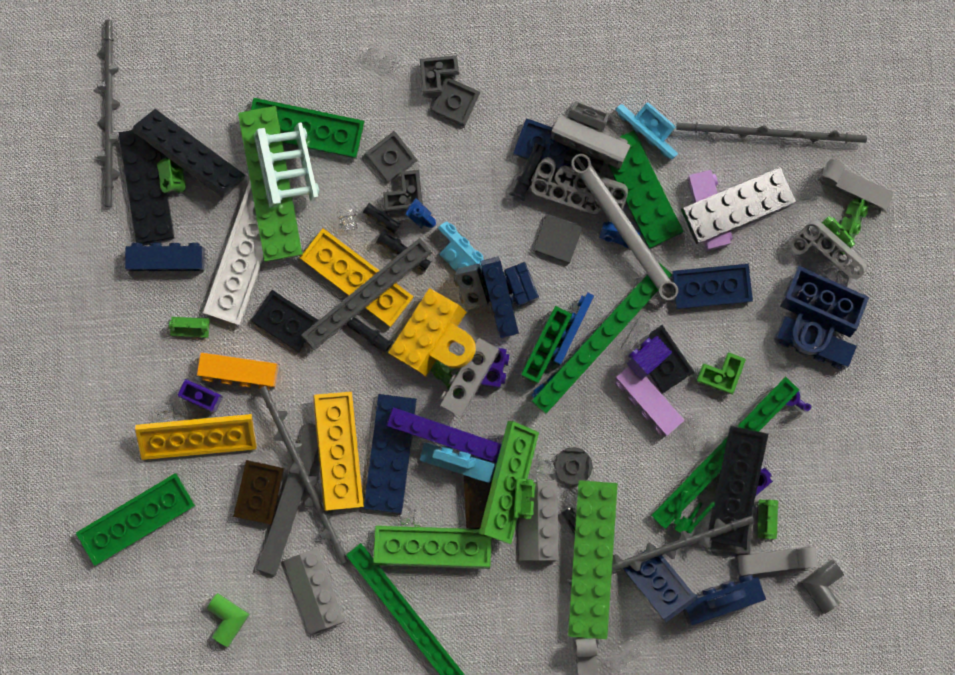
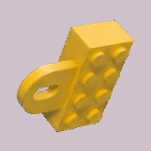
M429 288L388 353L425 377L436 360L450 368L464 367L473 359L476 350L475 341L472 336L458 327L467 312L457 303ZM456 342L462 345L465 351L462 355L457 356L449 351V346Z

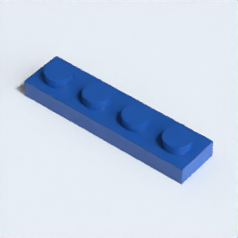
M587 292L586 296H581L577 304L580 309L578 313L573 312L569 321L572 325L569 331L565 329L560 339L563 341L561 348L556 347L552 355L555 358L553 363L561 366L595 295Z

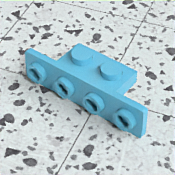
M647 102L636 116L623 104L615 109L622 120L628 121L637 133H642L646 137L648 143L653 146L656 145L664 157L674 159L678 155V152L665 142L676 126Z
M446 221L438 227L451 241L439 255L456 272L458 268L479 264L480 261L485 260L483 255L470 245L468 239L462 237L457 232L453 224ZM464 276V278L468 280L470 276Z
M427 442L423 445L420 457L422 462L488 483L492 480L495 468L494 463L472 457L469 453L453 451V448L447 446L440 447Z

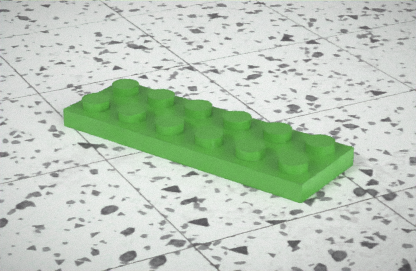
M507 421L479 534L506 544L512 543L518 519L514 518L516 479H528L539 432L514 421Z
M375 526L374 565L490 569L491 538L479 534L480 529Z

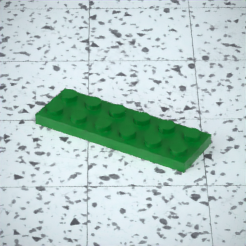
M253 97L251 110L276 106L281 133L294 132V127L298 123H302L303 128L307 132V139L305 140L308 149L357 159L365 124L364 120ZM296 139L282 141L285 144L298 146Z
M633 130L620 136V138L627 140V144L630 145L621 168L618 169L609 164L608 166L615 181L627 186L628 195L626 203L650 249L682 234L684 231Z
M174 473L77 531L76 535L94 566H97L194 508L196 505L178 474Z

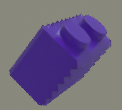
M658 336L652 340L648 338L641 344L642 349L640 351L636 348L628 356L630 360L626 364L641 381L672 354V351L664 345V342Z
M187 379L184 380L178 393L179 398L212 413L217 411L223 398L222 395Z

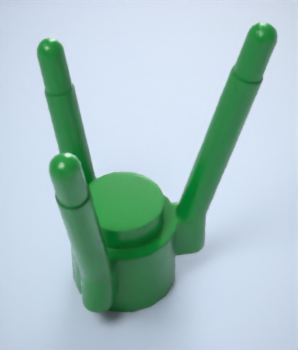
M684 491L677 516L673 523L676 524L674 527L676 531L681 533V531L685 530L689 534L692 533L698 523L713 508L715 503L712 502L695 521L692 520L701 508V502L689 518L686 516L680 518L687 491Z

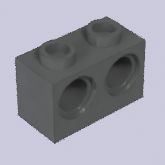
M480 263L458 268L454 275V282L456 287L459 286L460 302L465 305V309L488 305L490 299ZM464 276H470L473 280L468 281ZM470 293L476 294L478 298H472Z

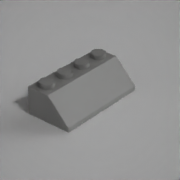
M560 114L552 129L550 138L618 169L621 168L630 148L627 140L620 137L615 139L610 136L609 132L605 130L597 131L593 129V126L583 122L581 124L575 121V119L568 117V114L564 116Z
M534 482L536 484L534 498L530 497V501H534V515H532L531 519L518 518L519 560H558L557 482Z
M320 547L283 561L309 634L346 621Z

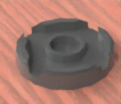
M571 447L559 453L556 457L554 468L559 480L574 486L579 484V480L586 481L590 477L593 465L588 453L583 449Z

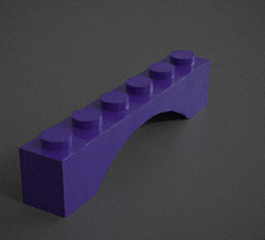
M394 407L391 409L386 423V427L469 453L493 463L498 461L502 444Z

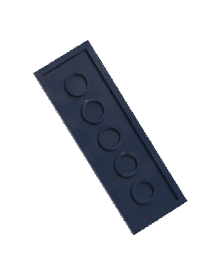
M378 394L364 509L402 513L412 435L386 427V423L393 407L415 414L416 398Z

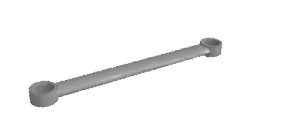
M584 154L576 155L571 161L572 169L580 175L655 284L659 296L665 300L674 299L678 294L677 285L670 281L591 166L589 157ZM579 156H582L587 159V169L580 161ZM574 160H576L582 171L575 168ZM666 283H670L674 286V295L667 288ZM662 287L670 298H667L662 294Z

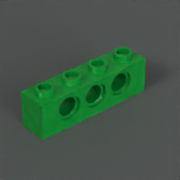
M557 306L554 307L521 377L537 385L539 384L572 317V313Z

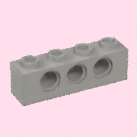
M478 338L477 342L475 341L476 350L474 357L476 355L482 356L484 359L483 363L475 365L472 359L467 365L461 367L458 375L454 374L451 378L449 391H444L439 400L442 402L441 407L462 418L499 353L498 348ZM466 372L474 374L471 382L463 380V375ZM456 389L464 391V396L461 399L454 398L453 393Z

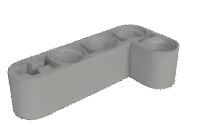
M546 157L540 161L531 185L532 192L535 195L591 214L601 212L602 207L598 202L596 207L592 206L594 200H596L594 196L557 184L553 178L556 169L553 159ZM542 165H550L551 171H544ZM543 182L546 188L539 189L536 183ZM561 188L564 194L557 195L554 189ZM579 194L582 200L575 201L572 195Z
M833 159L826 163L818 180L820 183L853 199L857 198L861 201L864 199L868 206L882 212L887 211L894 196V193L845 170L843 163Z
M564 165L557 170L555 175L557 184L593 196L586 185L578 183V179L581 177L571 166ZM563 172L567 173L566 179L562 178ZM573 175H576L574 181L571 182ZM599 176L623 211L628 195L627 186ZM622 190L624 192V196L617 197L614 194V191ZM604 212L605 218H606L607 220L611 221V220L608 218V216L606 215V213Z
M818 220L809 222L791 242V250L796 254H803L814 245L852 279H859L867 270L866 262ZM810 226L816 227L818 233L812 234L809 230ZM824 239H829L832 242V247L825 246ZM797 240H802L805 243V248H800L797 245ZM838 252L845 253L847 259H840L838 256ZM859 266L860 269L857 272L854 271V268Z
M815 546L737 556L740 575L818 566Z
M596 638L575 639L578 675H598Z

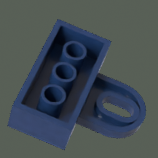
M798 266L791 277L780 307L798 314L791 330L792 343L800 352L816 355L824 351L828 346L834 331L851 337L859 326L869 297ZM809 328L814 329L817 333L813 344H807L804 340Z
M750 574L739 577L738 582L727 581L720 584L721 588L715 589V587H710L702 590L703 594L697 596L695 594L698 600L683 610L687 623L695 625L766 600L759 578Z

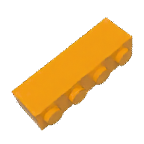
M200 353L197 376L202 377V381L207 382L219 379L222 384L232 385V382H239V386L251 388V384L259 385L258 389L266 386L270 390V387L275 388L279 365L277 363Z

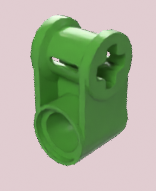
M169 158L160 160L157 168L161 190L164 193L171 191L182 193L186 187L183 168Z

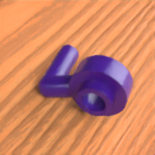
M799 391L794 395L793 400H789L785 404L787 406L796 405L804 412H808L811 409L809 403H805L800 399Z

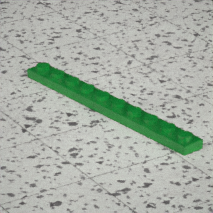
M659 263V265L662 267V269L670 279V277L673 274H671L663 265ZM648 274L531 401L545 415L658 292L657 287Z
M785 376L737 427L760 431L800 389ZM728 436L651 515L665 529L677 516L683 492L687 491L684 510L720 473Z
M360 543L347 553L348 559L440 675H465L379 565H374V558L363 544Z

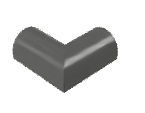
M457 55L420 59L424 97L437 98L441 96L440 77L459 75Z
M419 170L400 171L402 190L383 192L385 212L407 210L415 198L423 204Z
M830 560L801 581V584L823 614L828 613L840 604L829 589L831 584L844 576L834 560Z

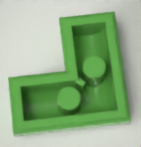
M728 352L721 370L703 363L696 382L733 395L746 359Z
M219 593L214 596L207 607L208 611L222 619L212 638L220 644L229 647L250 615Z

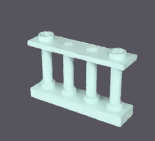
M298 123L294 127V132L269 135L268 133L266 134L265 128L257 129L254 133L269 208L277 207L281 203L282 198L308 194L310 201H314L318 197L319 187L314 181L305 140L307 139V132L303 128L302 123ZM297 140L299 150L274 154L269 150L268 145L272 142ZM301 158L303 167L301 169L281 172L274 171L273 169L274 161ZM305 176L307 187L283 191L277 187L276 182L280 179Z

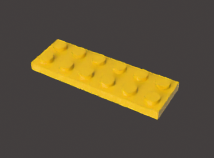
M322 228L300 257L302 261L348 296L379 272L377 268L324 228ZM396 283L366 307V309L389 327H392L414 296Z
M352 392L313 395L324 511L364 507Z
M252 414L139 424L135 426L141 460L257 449Z

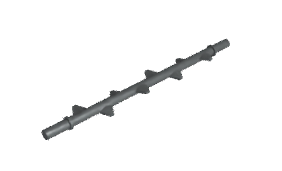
M108 19L105 20V47L98 51V55L105 58V81L97 85L99 90L105 92V117L98 121V124L105 128V150L99 153L97 158L105 162V207H113V180L120 176V172L113 169V144L119 141V137L113 134V110L120 106V102L113 99V75L119 71V67L113 64V20Z
M679 122L676 124V130L695 131V133L699 131L739 134L741 137L757 135L810 139L812 142L818 140L844 141L845 143L867 142V135L840 134L837 130L825 133L768 129L765 125L759 128L698 124L697 122L696 124Z
M264 386L259 390L267 405L266 408L269 409L278 428V432L273 438L275 441H284L294 462L289 472L300 475L309 494L304 504L305 506L315 507L324 526L320 537L321 539H330L331 546L334 547L341 564H343L348 559L340 544L341 541L338 540L329 521L333 510L324 511L314 489L319 479L316 476H308L298 455L303 446L301 443L292 442L283 423L288 413L287 411L277 410L276 403L273 402L267 387Z
M751 515L734 522L731 521L728 524L723 523L720 519H716L714 529L694 536L689 535L685 530L681 531L679 541L659 548L654 547L651 543H647L645 553L624 560L615 554L613 555L612 572L631 566L635 571H640L641 562L666 554L670 559H675L677 549L700 542L704 547H709L712 537L732 530L736 531L738 528L754 523L753 517ZM570 578L568 581L570 586H572V578Z

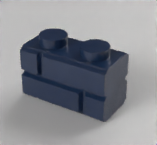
M526 262L504 270L506 284L511 289L509 296L512 304L516 303L517 307L539 299Z

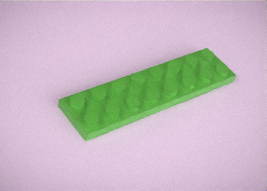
M276 106L239 112L238 116L264 261L270 262L302 256L293 197L282 198L281 203L277 207L269 208L254 138L256 130L265 128L266 134L268 133L269 135L281 133ZM282 141L272 142L268 145L270 152L273 154L284 152ZM286 160L274 161V171H288ZM289 178L280 179L276 182L278 189L281 191L291 189Z
M579 480L568 636L608 639L618 483Z

